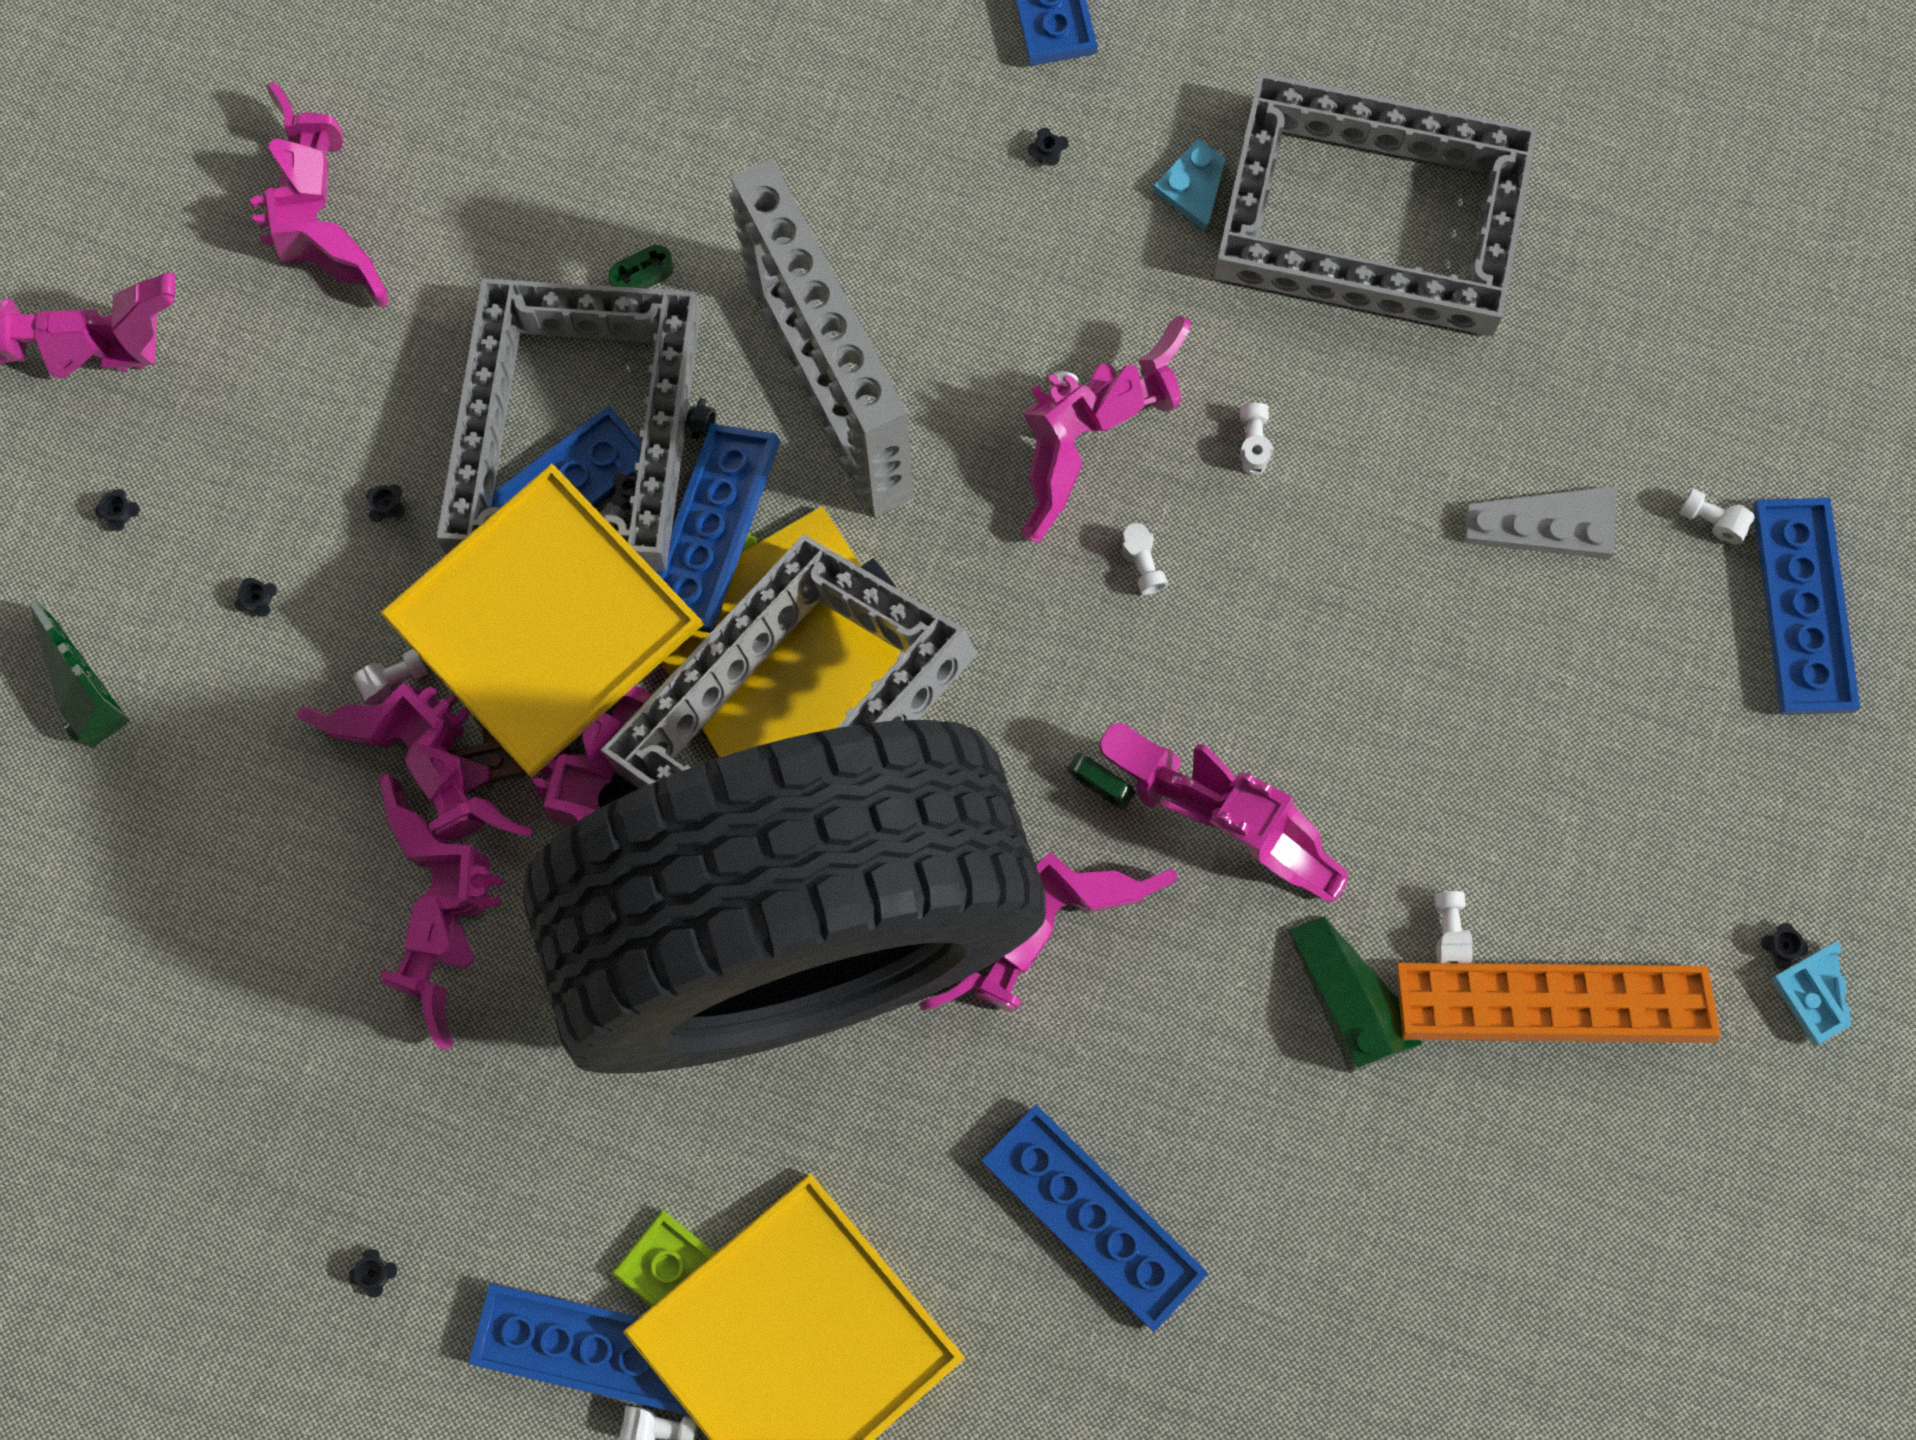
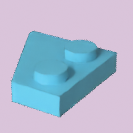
M1198 138L1154 185L1153 193L1205 232L1209 227L1226 158Z
M1838 941L1770 978L1813 1046L1852 1026L1849 1006L1845 1002V995L1847 993L1845 976L1841 977L1838 954L1842 952Z

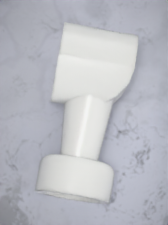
M1248 403L1240 407V421L1247 425L1246 440L1242 444L1238 461H1241L1242 468L1246 473L1254 476L1260 475L1265 471L1273 453L1272 443L1263 435L1262 425L1269 420V407L1263 403Z
M1692 488L1679 514L1688 519H1693L1697 514L1714 524L1712 532L1719 540L1736 545L1743 543L1748 529L1755 518L1754 514L1744 508L1743 505H1734L1724 509L1705 502V494Z
M1134 523L1129 525L1124 531L1121 554L1127 561L1136 564L1142 575L1137 584L1141 595L1146 596L1165 589L1169 583L1165 573L1160 570L1156 571L1151 556L1154 541L1153 533L1150 534L1144 525Z
M413 649L403 654L404 661L388 668H385L382 663H374L365 666V668L354 674V682L358 690H360L366 705H373L384 701L391 693V686L410 675L418 680L429 674L421 657Z
M1446 891L1434 894L1435 909L1443 912V936L1437 942L1435 949L1437 962L1471 963L1473 954L1471 932L1469 930H1462L1459 911L1463 910L1466 906L1465 893Z
M625 1405L620 1440H655V1438L696 1440L698 1425L690 1416H684L681 1423L656 1417L649 1409Z

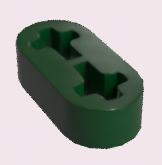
M653 245L618 261L609 270L608 277L611 286L648 289L671 276L674 269L671 253L661 245ZM657 258L662 262L663 266L657 269L655 265H652L651 260ZM626 273L630 277L631 282L625 284L620 279V275Z
M1077 753L1066 768L1073 778L1120 809H1125L1136 794L1135 790L1128 783L1082 753Z

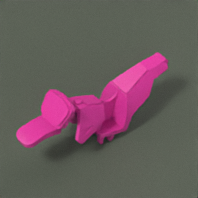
M275 81L270 82L266 87L273 103L284 117V126L289 141L273 139L268 145L269 151L283 171L279 176V182L283 187L274 190L272 186L265 190L266 195L255 196L250 200L252 207L265 206L267 208L264 214L252 216L254 223L258 224L260 228L270 226L271 234L267 236L261 235V243L264 245L275 244L280 262L312 261L339 282L363 284L378 307L387 306L389 303L387 290L375 271L373 261L339 224L317 221L319 210L325 208V203H327L329 182L327 152L340 151L343 144V133L339 124L332 116L327 114L304 112L295 116L289 100Z
M173 272L163 273L113 294L112 314L103 317L98 314V309L38 311L37 315H21L11 299H2L0 302V365L26 360V343L37 342L51 376L57 378H66L81 367L92 355L101 358V367L107 369L116 368L122 372L128 371V367L144 369L146 365L155 364L157 313L170 307L174 302L175 274Z
M1183 316L1175 317L1168 324L1157 345L1145 356L1138 359L1141 366V378L1135 365H1124L1118 375H1116L1110 364H1098L1087 386L1078 384L1075 378L1069 375L1063 376V381L1066 383H1061L1056 375L1048 374L1046 379L1051 383L1048 394H1044L1039 385L1032 387V394L1037 403L1022 414L1036 438L1029 481L1037 504L1022 529V535L1025 540L1032 542L1042 541L1059 513L1063 512L1083 465L1082 459L1074 445L1075 439L1081 433L1109 430L1136 415L1146 404L1151 403L1156 409L1164 412L1179 406L1181 393L1175 373L1171 368H1168L1167 364L1186 339L1191 327L1190 320Z
M402 683L381 704L376 706L343 705L329 716L306 706L298 710L297 717L299 720L328 733V737L384 748L393 746L398 741L403 740L408 748V754L405 758L406 766L419 788L426 794L429 800L435 803L439 817L432 821L428 827L431 833L439 839L446 841L465 839L483 828L486 823L505 831L530 837L531 828L517 824L503 816L491 801L472 797L468 800L465 796L466 793L490 781L492 773L491 768L448 753L455 743L457 736L462 738L465 730L462 724L470 715V711L467 708H461L459 714L455 716L451 714L452 705L458 701L456 696L449 695L444 700L439 701L434 696L437 692L435 688L427 687L424 690H420Z
M635 685L617 701L618 703L610 716L604 713L582 733L585 746L584 755H567V753L557 755V759H552L541 770L542 776H550L548 779L533 778V783L537 787V794L540 797L546 798L544 810L547 819L571 826L600 809L598 798L601 790L618 776L617 771L601 752V749L652 696L651 693Z
M1111 724L1104 731L1099 740L1100 753L1117 767L1138 779L1136 788L1144 805L1154 808L1163 796L1168 797L1174 801L1162 799L1160 805L1192 820L1222 830L1250 848L1251 857L1289 883L1301 886L1327 902H1332L1339 898L1348 883V872L1323 851L1319 831L1294 806L1292 796L1255 778L1250 773L1240 772L1235 777L1229 768L1206 745L1197 744L1193 749V772L1190 778L1177 772L1181 759L1172 750L1151 742L1126 724Z
M386 773L379 778L387 814L385 817L406 858L418 866L428 867L432 875V883L428 892L421 898H417L406 932L404 947L406 953L397 972L392 973L382 970L380 978H382L381 983L422 1000L423 1013L430 1036L434 1043L445 1051L453 1047V1040L445 1013L448 990L429 982L434 965L437 961L462 968H468L472 964L474 956L458 917H466L472 914L480 915L485 912L486 907H498L501 905L502 899L499 897L489 898L487 893L492 885L502 886L504 881L498 876H489L491 859L471 845L449 844L448 841L434 836L428 827L430 823L424 821L419 814L410 811L401 782L391 774Z
M1049 852L1036 865L1046 895V916L1043 925L1026 942L994 962L986 977L976 972L966 977L959 985L948 992L919 1002L920 1010L926 1011L947 1004L971 989L975 992V997L1003 1011L1013 1012L1019 1009L1022 1003L1019 998L1011 993L1018 974H1024L1033 965L1032 963L1053 934L1054 918L1060 908L1066 905H1075L1082 912L1085 911L1088 914L1137 904L1143 901L1142 898L1176 882L1178 877L1176 871L1166 869L1162 873L1141 882L1118 871L1077 873L1069 869L1052 852Z

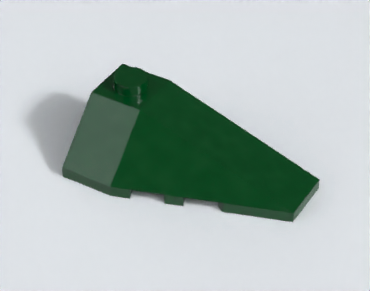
M35 600L29 605L57 706L67 721L62 726L76 743L82 740L94 748L129 723L130 720L51 612Z
M1325 916L1288 930L1350 1074L1422 1045L1421 1040H1403L1399 999Z

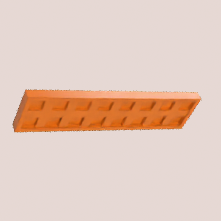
M1398 963L1396 967L1403 1040L1717 1043L1721 1037L1708 966Z

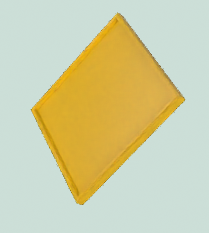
M552 463L380 612L531 778L704 625L702 620Z
M823 506L741 553L715 628L803 534L861 567V564ZM818 602L701 729L720 758L782 739L837 728L847 717L845 713L850 708L854 709L872 689L871 684L875 680L879 681L897 662V656L901 651L821 602ZM696 631L661 662L669 677L710 633Z
M811 1173L806 1175L623 1331L709 1440H875L965 1359L962 1353Z

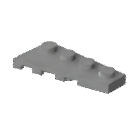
M1617 486L1469 504L1466 508L1464 543L1611 559L1614 555Z

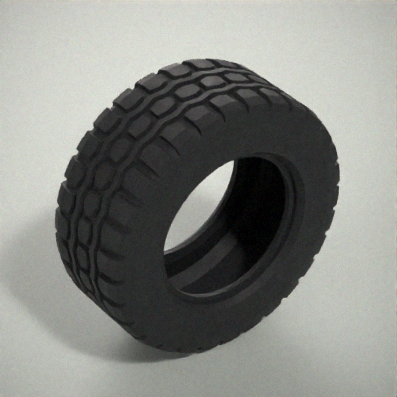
M898 720L834 728L759 745L683 770L603 806L559 833L533 857L532 862L528 865L524 875L523 904L533 935L536 952L538 953L544 981L549 991L550 1004L556 1015L554 1018L561 1044L571 1060L578 1068L585 1071L624 1074L679 1069L747 1056L817 1037L900 1008L965 979L1015 950L1031 938L1043 925L1046 916V895L1030 846L1027 843L1020 817L1014 806L1015 801L1007 785L1008 781L998 753L978 730L949 721Z

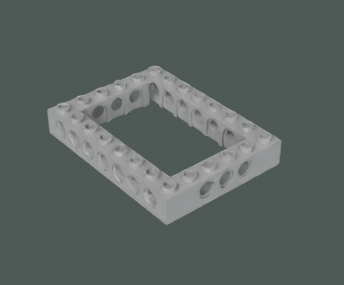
M1259 72L1214 279L1493 336L1503 317L1537 128ZM1282 132L1487 173L1467 280L1458 279V275L1451 274L1448 277L1424 272L1421 267L1410 269L1387 264V260L1382 259L1376 262L1351 257L1352 253L1344 252V255L1317 250L1314 245L1303 247L1281 242L1280 238L1274 237L1273 240L1259 238Z
M773 158L730 176L733 192L728 195L735 210L732 214L738 227L736 233L742 245L740 252L745 261L743 267L749 279L746 281L755 301L761 298L765 309H762V314L769 329L771 330L776 327L780 335L777 343L785 359L792 358L796 366L792 368L798 385L800 388L807 387L812 397L808 398V402L816 418L823 417L827 427L823 428L824 434L832 448L838 446L843 456L839 458V462L846 477L850 478L853 476L857 486L855 493L861 506L864 509L869 507L874 517H877L913 500L908 412ZM801 268L807 270L805 273L800 274ZM779 292L781 298H776L774 295ZM814 300H821L824 303L817 306ZM794 321L796 328L790 327L789 324ZM831 331H837L841 335L834 338ZM813 350L811 351L812 357H807L804 353ZM848 363H854L858 367L851 371ZM825 379H831L832 381L828 384V387H823L819 383ZM864 395H871L876 399L868 403ZM839 409H847L849 415L839 417L835 415V412Z
M482 278L437 532V540L445 555L500 509L496 507L491 508L520 334L652 342L655 345L653 365H649L651 384L649 398L645 397L644 400L646 419L644 430H640L639 435L642 447L640 461L635 463L637 482L635 496L630 498L632 508L630 530H627L626 524L618 516L606 515L605 519L654 571L666 572L701 317L696 292Z
M803 534L601 749V752L620 776L639 789L691 768L689 765L682 766L673 760L674 757L818 602H821L901 651L897 656V662L879 681L875 680L871 684L872 689L854 709L850 708L845 713L847 717L837 728L884 721L920 720L977 656V653L965 628Z

